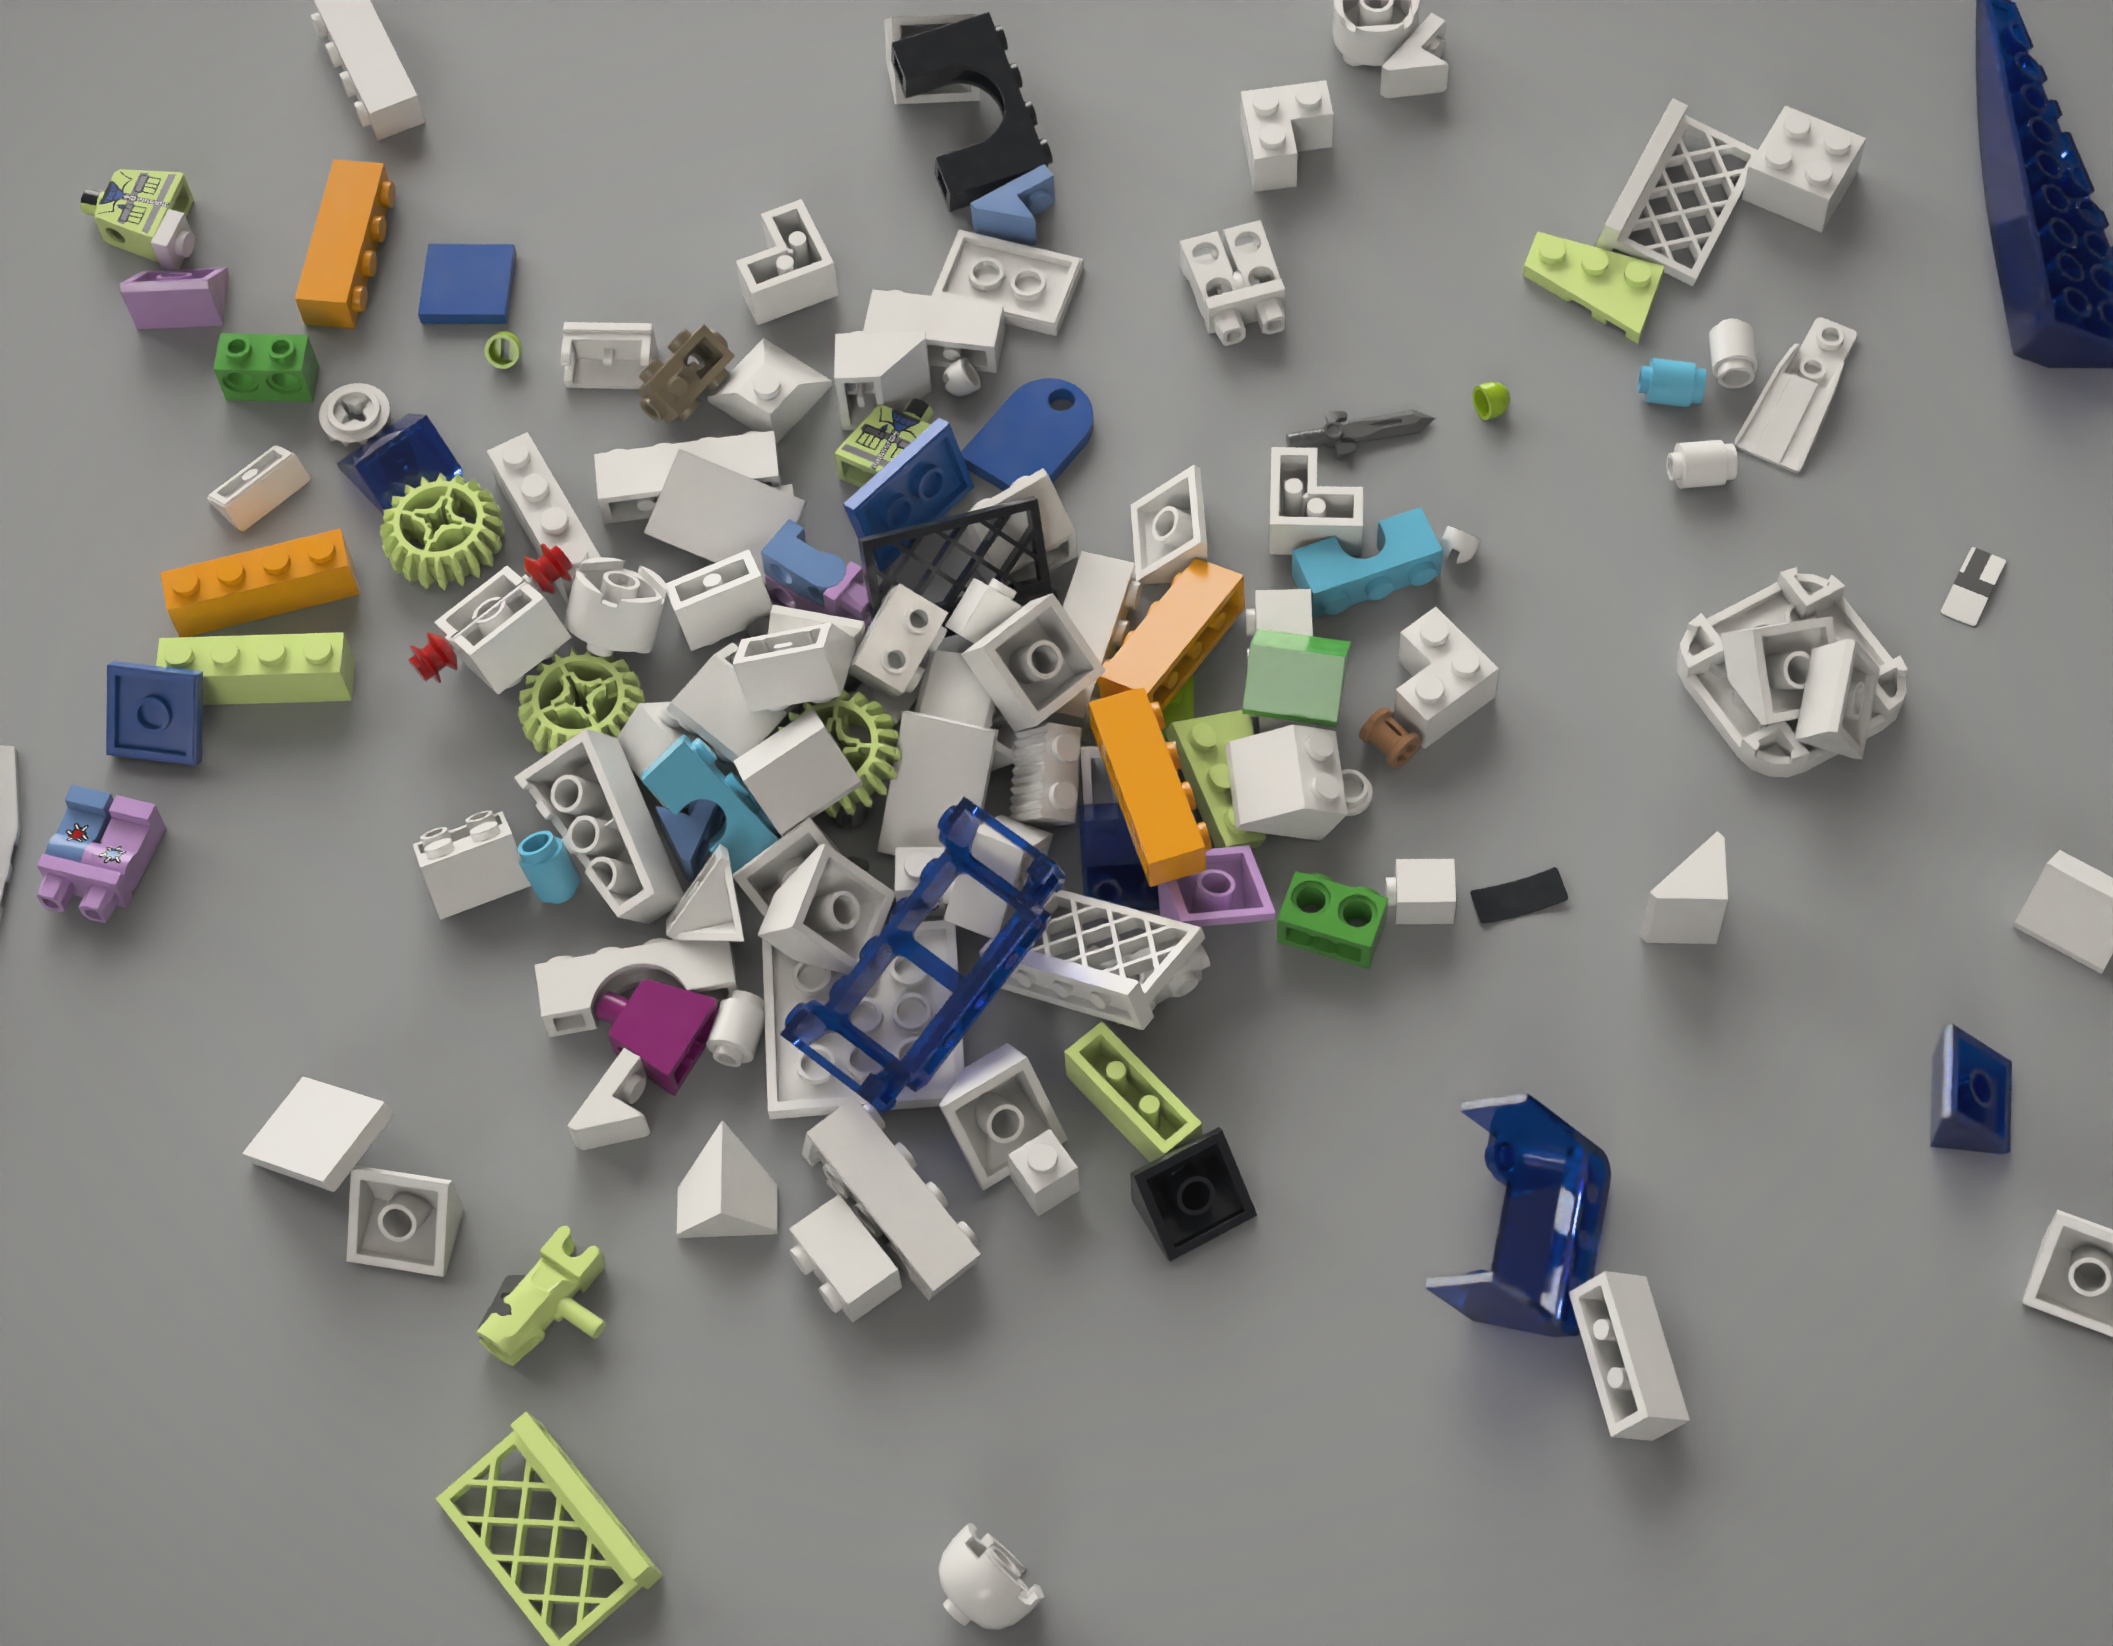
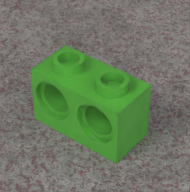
M220 333L213 370L226 400L313 402L319 364L308 335Z
M1295 870L1277 919V942L1369 969L1387 920L1388 898L1380 896L1377 891L1368 887L1357 886L1353 888L1336 883L1330 877L1321 873L1313 872L1306 874ZM1305 905H1315L1321 910L1315 913H1307L1300 908ZM1362 919L1368 924L1362 927H1354L1349 925L1347 921Z

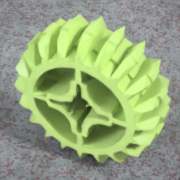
M440 472L437 480L430 483L422 476L421 486L417 488L405 484V497L392 496L391 505L393 508L383 510L384 524L380 525V535L383 541L382 548L385 556L389 558L392 568L397 574L403 573L405 579L410 584L419 580L426 590L435 581L438 582L439 587L444 591L448 582L456 580L463 587L465 576L469 574L480 579V566L493 567V554L501 553V538L504 537L505 533L501 520L502 513L500 507L494 502L492 494L488 489L481 490L480 485L475 479L465 484L464 479L459 474L451 481H447L446 477ZM464 513L476 520V524L467 523L466 518H461L460 514ZM409 539H416L419 541V544L425 545L424 550L412 546L409 543Z
M572 646L568 657L561 658L560 655L554 652L551 665L538 663L536 668L538 676L526 675L525 685L527 689L519 691L521 706L518 707V716L521 724H524L522 729L526 739H529V742H533L534 748L539 754L546 752L549 754L585 729L617 738L637 705L645 702L643 690L640 689L641 685L638 676L634 671L630 672L629 665L624 659L615 661L614 655L598 657V655L592 654L588 650L584 655H579L578 651ZM575 699L579 701L580 707L576 706ZM587 706L589 714H586L582 707Z
M843 690L841 696H837L834 700L825 703H818L816 705H813L811 701L803 703L805 711L801 715L789 711V719L793 722L814 708L839 748L843 749L844 747L843 754L863 783V785L825 809L829 816L835 818L841 806H843L847 814L854 816L856 810L855 803L862 801L866 807L872 808L873 802L870 797L872 793L876 791L878 794L887 795V788L883 784V780L897 779V772L891 765L894 762L900 761L902 754L898 748H895L899 739V733L893 730L895 722L889 714H883L884 709L880 703L874 700L869 702L866 696L860 692H857L851 698L847 691ZM850 725H858L869 730L871 743H862L859 738H854L850 731Z

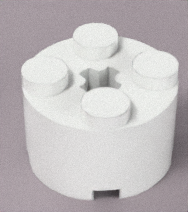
M1334 0L1333 40L1338 50L1343 54L1344 61L1351 66L1384 65L1418 28L1420 0Z
M600 557L583 561L573 579L564 617V627L579 639L587 642L586 649L598 656L608 657L613 655L614 651L650 653L656 638L667 591L666 583L655 572L640 565L638 573L624 569L625 560Z

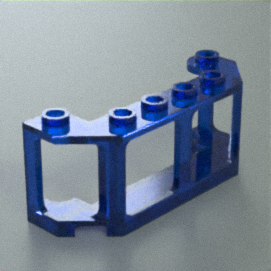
M965 796L957 806L952 805L938 822L937 827L940 830L938 839L945 848L944 852L939 858H933L926 864L919 877L920 883L909 897H903L896 903L889 916L890 922L880 935L871 937L865 943L859 954L860 961L849 975L841 976L834 983L829 992L830 999L824 1006L818 1000H811L806 1004L803 1002L797 1004L788 1014L785 1020V1028L780 1034L882 1114L895 1107L897 1102L895 1099L905 1086L917 1092L931 1080L1046 930L1052 914L1042 907L1054 892L1057 893L1062 889L1066 879V874L1055 861ZM980 821L1034 859L1025 871L1028 874V879L1021 891L973 857L971 849ZM961 874L969 875L1016 910L965 977L914 939V933L956 877ZM899 956L912 962L952 992V995L901 1061L854 1026L850 1019L854 1009L891 961ZM829 1033H837L884 1069L876 1075L870 1073L860 1085L809 1045Z

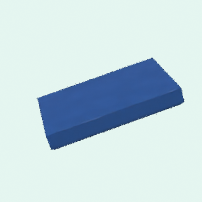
M941 418L934 421L843 504L857 538L941 519L975 487L950 423ZM909 540L901 541L898 543L902 544L903 546H906ZM892 544L873 548L875 567L883 572L899 557L902 551Z

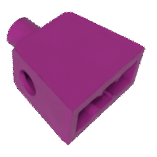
M645 979L639 983L630 999L610 990L607 991L598 1003L596 1016L613 1024L608 1036L614 1053L618 1056L623 1048L640 1056L647 1078L669 1094L676 1096L706 1048V1043L719 1007L717 1000L712 997Z

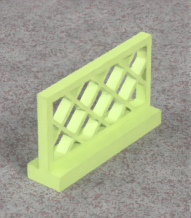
M524 1412L510 1425L514 1431L442 1492L436 1500L549 1646H576L639 1589L644 1587L648 1590L663 1577V1574L544 1425L528 1412ZM515 1449H518L526 1459L523 1482L499 1481L501 1462ZM535 1471L544 1483L534 1482ZM489 1473L488 1480H481L485 1475ZM470 1488H487L483 1517L465 1516L454 1502ZM498 1489L522 1490L519 1518L494 1517ZM533 1491H548L555 1495L557 1499L554 1520L529 1519ZM565 1510L574 1521H564ZM472 1525H482L481 1536ZM492 1526L517 1527L514 1555H495L490 1549ZM528 1527L553 1529L549 1557L524 1556ZM563 1529L582 1530L586 1534L585 1559L559 1558ZM596 1548L605 1560H595ZM502 1563L512 1564L511 1575ZM523 1564L548 1566L544 1595L525 1594L521 1589L520 1582ZM558 1566L583 1567L580 1597L555 1595ZM594 1568L613 1569L624 1582L607 1598L590 1597ZM532 1602L543 1603L542 1614ZM553 1603L579 1605L576 1625L560 1639L550 1626ZM589 1605L597 1606L593 1611H591L588 1614Z

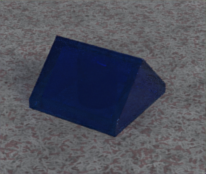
M408 413L382 431L381 434L376 435L337 463L339 469L383 515V510L393 508L391 505L392 496L405 497V484L417 488L421 486L422 476L430 483L437 480L440 472L446 477L447 481H451L457 474L463 473L458 461L428 416Z
M1956 1025L1944 1026L1932 1056L1930 1147L2001 1155L2011 1153L2012 1061Z

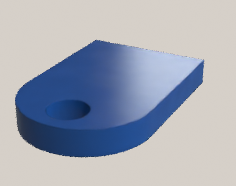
M1044 378L1024 384L1006 400L961 451L967 469L1002 491L1010 488L1012 483L1018 478L1030 476L1042 468L1047 472L1052 483H1054L1087 445L1092 436L1094 422L1091 402L1079 387L1065 380ZM1060 399L1069 400L1074 404L1065 411H1057L1050 406L1054 401Z

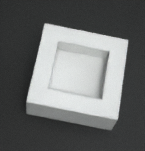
M168 209L151 241V245L161 269L178 270L185 257L187 258L191 255L194 249L195 237L190 229L185 213Z

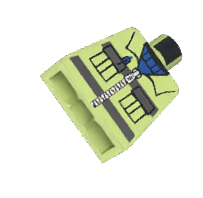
M120 169L114 172L106 191L85 189L81 197L80 206L82 213L94 216L105 242L159 263L151 241L168 209L183 212L187 217L194 199L184 173Z
M915 398L909 401L903 412L885 405L877 406L835 452L839 479L860 488L864 486L931 425L928 422L933 416L932 408L926 402Z

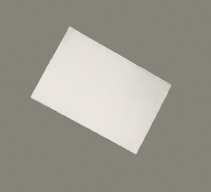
M958 230L932 295H944L949 298L974 301L983 299L992 303H1001L1004 305L1005 324L1057 336L1083 271V259Z
M679 448L644 533L714 563L750 550L763 582L766 584L761 551L788 519L797 524L799 523L807 502Z
M904 711L896 747L902 754V759L893 763V767L897 772V779H890L877 852L895 855L896 848L944 847L947 867L959 870L961 860L957 859L959 843L967 831L970 832L971 829L981 825L999 730L912 711Z
M302 1077L242 1154L255 1165L334 1192L388 1124L395 1112L383 1101Z

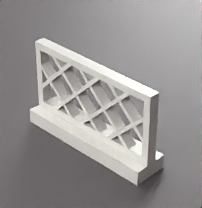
M1672 98L1609 215L1595 247L1608 251H1613L1615 248L1631 257L1664 265V273L1693 287L1744 189L1748 166L1758 150L1684 115L1688 105ZM1687 132L1701 139L1705 149L1688 153L1682 140L1684 133ZM1676 150L1678 155L1672 156ZM1732 154L1746 161L1747 164L1745 168L1727 172L1721 156ZM1710 159L1717 174L1699 178L1693 162ZM1683 165L1689 180L1671 184L1665 169ZM1738 180L1734 187L1732 181ZM1658 182H1660L1661 187H1656ZM1722 184L1728 200L1711 203L1704 188ZM1694 190L1701 206L1683 209L1676 194ZM1666 196L1672 212L1655 216L1649 200ZM1721 212L1719 218H1717L1716 213ZM1643 213L1644 218L1639 219L1641 214ZM1705 215L1712 231L1694 235L1687 219ZM1677 222L1684 238L1666 241L1660 225ZM1649 228L1656 244L1643 246L1629 239V236L1633 231ZM1705 244L1701 250L1699 245ZM1689 247L1695 261L1693 268L1690 269L1676 262L1671 251Z
M1052 888L1004 943L990 939L979 951V954L994 986L997 988L1144 1030L1154 1018L1149 1004L1206 937L1199 926ZM1059 906L1072 910L1069 914L1047 921ZM1099 918L1109 920L1108 923L1085 931L1083 930L1082 924ZM1075 927L1076 934L1051 942L1050 935ZM1137 928L1146 930V933L1120 941L1119 934ZM1112 937L1113 944L1090 952L1087 951V945ZM1043 938L1044 945L1029 950L1022 948L1026 943ZM1175 938L1181 939L1176 946L1158 952L1157 944ZM1150 947V955L1125 963V955ZM1078 948L1080 950L1079 956L1067 960L1054 957ZM1117 959L1118 966L1103 971L1091 968L1092 966ZM1152 969L1155 970L1143 985L1139 981L1129 978Z

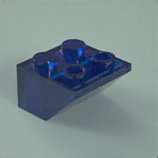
M1119 803L1078 805L1083 896L1135 910L1160 909L1158 885L1149 886Z

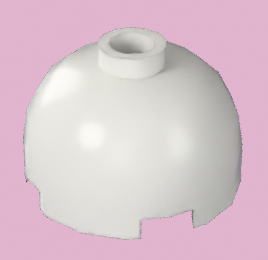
M969 1523L952 1539L942 1554L939 1564V1580L942 1589L948 1596L943 1606L963 1626H966L971 1620L985 1629L1000 1630L1014 1625L1029 1614L1044 1598L1042 1589L1036 1584L1029 1589L1019 1578L1021 1573L1026 1570L1022 1563L989 1533L979 1540L975 1534L977 1528L974 1524Z

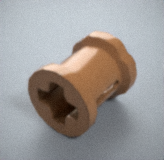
M1382 707L1373 713L1361 727L1359 738L1364 743H1372L1388 757L1387 764L1393 769H1398L1416 754L1421 746L1422 738L1416 732L1409 733L1393 719L1394 712L1389 708Z

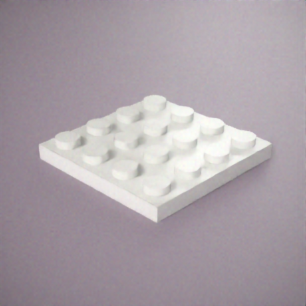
M939 920L884 925L863 977H855L793 960L762 939L764 1012L766 1013L767 1103L770 1120L830 1115L854 1096L862 1106L869 1103L876 1111L939 1106L965 1068L957 931L955 924Z

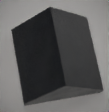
M1220 1127L1130 1173L1132 1202L1168 1261H1172L1258 1216L1226 1137Z

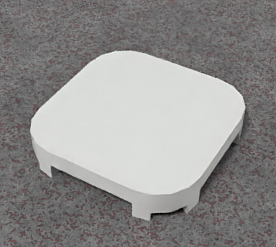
M1797 567L1779 573L1776 583L1707 619L1702 613L1688 623L1687 631L1680 643L1677 657V672L1684 687L1736 756L1751 770L1768 777H1791L1806 772L1838 754L1795 741L1798 719L1761 725L1728 681L1721 633L1832 616L1836 642L1844 639L1856 640L1880 668L1867 738L1881 732L1896 720L1907 693L1906 675L1908 669L1901 655L1892 659L1843 597L1845 585L1833 575L1827 580L1814 574L1797 573Z

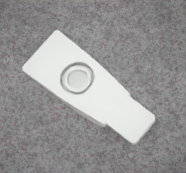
M1816 318L1801 347L1798 343L1794 344L1775 368L1734 442L1735 448L1791 472L1799 473L1826 419L1843 372L1845 360L1856 342L1857 332L1828 319Z

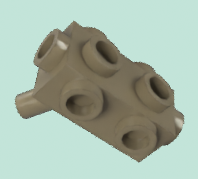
M705 324L692 333L686 328L683 329L667 345L672 354L663 363L656 358L638 376L644 383L636 393L642 398L640 401L642 410L650 418L656 421L663 419L667 424L677 417L685 421L702 404L697 399L700 393L706 387L713 391L730 374L725 367L735 355L728 349V343L724 337L717 331L708 329ZM689 356L695 357L699 365L695 361L687 364Z

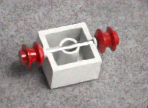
M542 543L540 545L542 550L540 558L535 561L527 556L524 557V570L526 574L522 578L506 566L436 620L434 623L444 638L428 632L426 633L428 645L423 649L413 645L410 646L414 656L408 659V661L425 682L433 677L436 682L441 683L439 671L446 666L457 670L458 655L467 667L499 695L505 689L517 685L524 677V674L542 660L552 657L554 652L557 653L561 645L572 637L546 599L537 590L555 594L553 582L560 577L569 582L572 580L568 571L573 568V565L564 552L557 545L549 549Z

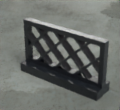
M1034 496L858 538L872 621L890 587L899 584L896 578L910 557L928 568L913 592L922 596L936 574L953 584L943 601L933 603L948 612L941 625L945 627L963 597H958L961 591L966 592L967 587L965 585L980 563L996 573L994 579L1001 583L1005 580L1011 583L1006 586L1017 592L1013 601L1021 606H1025L1030 601L1051 593L1058 600L1057 591L1051 588L1038 499ZM1026 511L1028 527L1017 542L1001 530L1012 514ZM997 518L993 525L987 522V520ZM981 523L990 530L974 553L960 544L958 540L968 525ZM953 529L949 536L942 532ZM936 533L946 541L930 564L915 554L914 551L924 536ZM998 535L1015 546L1000 570L983 559ZM909 540L906 546H903L902 544L898 543L901 541ZM1030 541L1032 545V551L1026 548ZM892 544L902 552L889 572L885 574L875 567L873 548ZM954 546L971 556V559L957 580L940 570V567ZM1024 552L1034 559L1036 578L1017 582L1008 575ZM877 575L884 579L880 586L878 585ZM945 627L947 629V632L944 638L958 635L954 631Z

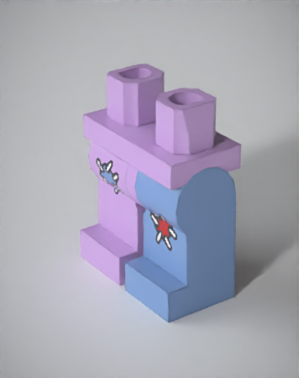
M788 519L761 551L764 573L766 574V587L770 599L783 607L864 621L865 631H867L868 624L872 623L862 567L852 561L845 566L844 561L839 556L832 553H821L806 544L804 528Z
M71 784L65 798L68 808L56 834L51 837L45 854L41 855L37 864L43 877L37 897L45 909L60 913L66 910L72 895L83 897L78 907L82 915L89 920L106 923L116 906L128 908L133 898L131 892L140 882L167 828L156 804L116 795L113 799L110 793Z

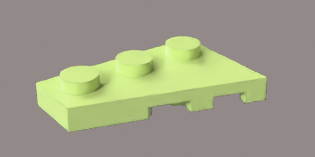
M1537 231L1524 265L1523 276L1566 302L1571 300L1578 302L1592 311L1591 317L1603 324H1606L1608 321L1626 331V338L1638 344L1662 281L1665 266Z
M1242 710L1172 722L1166 729L1165 734L1169 742L1176 741L1182 773L1192 788L1196 805L1215 848L1249 845L1251 849L1258 848L1266 839L1265 833L1237 830L1235 827L1225 748L1229 741L1254 735L1252 717L1242 714Z

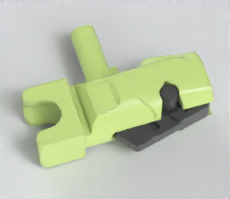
M561 1226L540 1249L542 1257L527 1275H509L504 1279L476 1331V1334L481 1338L479 1340L480 1344L492 1355L510 1366H514L521 1358L542 1342L545 1337V1330L554 1319L560 1322L565 1318L593 1339L598 1338L605 1329V1321L572 1299L579 1290L584 1293L603 1271L605 1266L604 1256L597 1246H590L580 1256L570 1257L575 1250V1244L570 1237L571 1231L568 1226Z

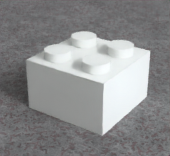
M1785 105L1748 166L1742 200L1822 233L1858 172L1866 138Z
M1053 593L1030 601L961 654L1014 732L1038 726L1107 672Z

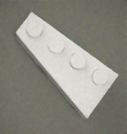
M585 729L514 777L522 789L528 790L536 800L537 804L535 806L545 820L551 821L563 838L561 840L570 854L578 857L586 868L585 874L618 918L651 924L676 907L684 895L618 738Z
M854 1096L806 1133L801 1155L812 1167L819 1161L824 1165L822 1168L828 1178L827 1185L836 1195L840 1194L841 1197L846 1199L851 1196L857 1204L854 1205V1210L858 1219L870 1234L877 1238L884 1234L890 1240L885 1245L887 1253L923 1295L930 1300L977 1263L981 1255L977 1250L980 1242L972 1229L964 1221H960L957 1224L945 1210L949 1204L940 1189L931 1181L925 1185L913 1170L917 1167V1163L908 1149L900 1142L893 1145L882 1130L886 1125L875 1108L869 1103L862 1106Z

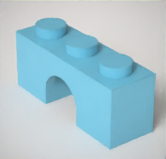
M1421 507L1378 521L1377 548L1380 553L1374 557L1358 559L1349 556L1341 548L1336 536L1292 550V577L1298 589H1311L1312 619L1325 614L1335 615L1341 613L1349 606L1369 599L1380 600L1388 596L1392 591L1410 585H1424L1441 574L1443 550Z
M683 734L642 772L641 781L674 815L695 800L706 799L718 804L726 815V821L721 830L709 840V851L713 854L719 844L728 848L732 872L735 873L782 838V836L763 809L759 811L746 798L751 793L747 786L733 772L725 776L713 764L718 758L700 738L692 742Z

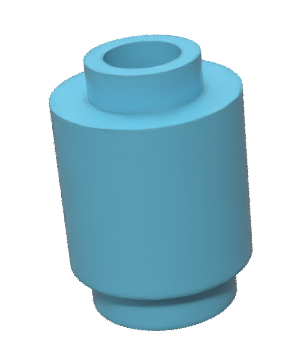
M1651 358L1649 366H1641L1637 391L1638 393H1645V403L1689 408L1691 404L1702 403L1706 385V369L1696 368V364L1693 362Z
M539 831L529 835L519 844L518 853L522 859L519 865L541 902L563 903L576 893V889L581 883V876L561 839L554 837L550 831Z

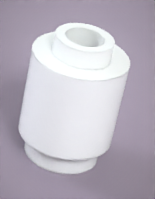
M1739 319L1723 320L1709 332L1712 372L1721 386L1741 388L1754 380V374L1758 369L1754 329L1750 324Z
M1722 440L1677 443L1674 452L1669 453L1667 456L1668 477L1670 480H1675L1680 489L1725 485L1727 480H1735L1737 477L1738 458L1735 446L1732 443L1724 444Z
M733 990L729 992L727 999L720 1002L706 1043L707 1048L713 1053V1058L717 1062L730 1067H738L741 1063H748L753 1060L765 1025L766 1013L764 1012V1000L747 991Z

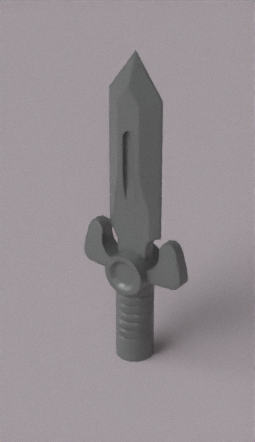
M1415 410L1349 420L1347 424L1342 425L1340 423L1347 420L1348 414L1343 411H1328L1326 413L1327 424L1323 428L1286 433L1287 447L1295 448L1325 445L1328 448L1334 449L1337 458H1344L1356 452L1357 446L1354 443L1420 433L1435 418ZM1342 441H1352L1354 443L1347 444Z

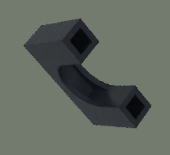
M989 12L892 42L891 63L905 99L947 85L967 84L988 93L1000 108L1003 120L999 128L989 138L977 144L936 156L935 177L949 212L970 206L971 202L1043 164L1048 168V165L1053 162L1051 150L1046 139L1039 140L1034 126L1038 125L1033 104L1030 100L1024 102L1019 88L1023 87V82L1016 63L1009 64L1005 51L1008 50V44L1004 30L1001 25L994 26Z

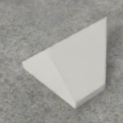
M719 844L666 919V935L673 940L744 942L741 912L729 851L723 845Z
M722 1120L678 1187L677 1237L695 1238L778 1234V1185Z

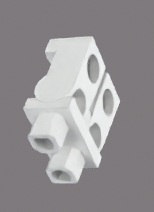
M1261 220L1224 229L1223 244L1218 231L1180 241V269L1185 280H1188L1191 285L1208 334L1216 332L1222 344L1228 346L1239 343L1246 338L1245 324L1258 321L1262 333L1267 335L1281 332L1285 329V287L1282 279H1280ZM1253 237L1252 243L1235 246L1239 239ZM1198 249H1212L1210 254L1193 257Z

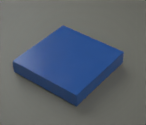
M428 244L418 310L420 322L507 324L517 254L514 244Z
M112 661L107 664L106 755L195 766L202 762L203 671Z

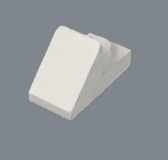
M1431 13L1386 61L1381 70L1380 95L1385 98L1440 93L1447 89L1449 65L1446 61L1440 59L1446 48V41L1444 40L1446 20Z
M623 1048L569 1122L567 1127L576 1147L581 1150H587L642 1138L651 1133L644 1114L627 1105L628 1103L634 1104L640 1098L646 1086L647 1076L640 1056Z

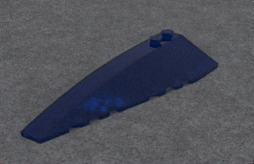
M1976 0V95L1982 177L1993 252L2013 355L2047 368H2113V246H2110L2104 232L2109 226V222L2104 211L2100 210L2089 197L2095 192V189L2071 133L2066 131L2062 133L2057 120L2063 115L2057 100H2048L2042 84L2048 78L2043 66L2039 65L2029 55V51L2034 45L2016 3L2011 0Z

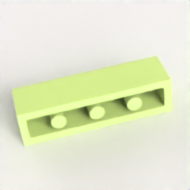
M344 632L159 638L156 666L203 671V705L352 701L355 659Z

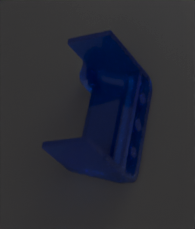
M1529 1093L1464 1101L1461 1103L1460 1111L1490 1133L1485 1150V1163L1495 1179L1506 1186L1490 1272L1486 1270H1472L1465 1275L1429 1278L1426 1280L1425 1289L1475 1322L1554 1338L1578 1336L1580 1330L1569 1292L1594 1278L1611 1182V1167L1608 1157L1599 1146Z

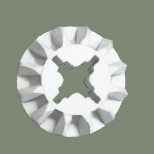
M353 383L334 390L325 398L320 407L319 421L331 442L338 440L346 447L352 442H360L366 446L367 440L374 435L382 437L383 427L391 423V407L387 397L380 389L369 384ZM345 410L357 415L363 413L365 421H358L356 419L349 421Z

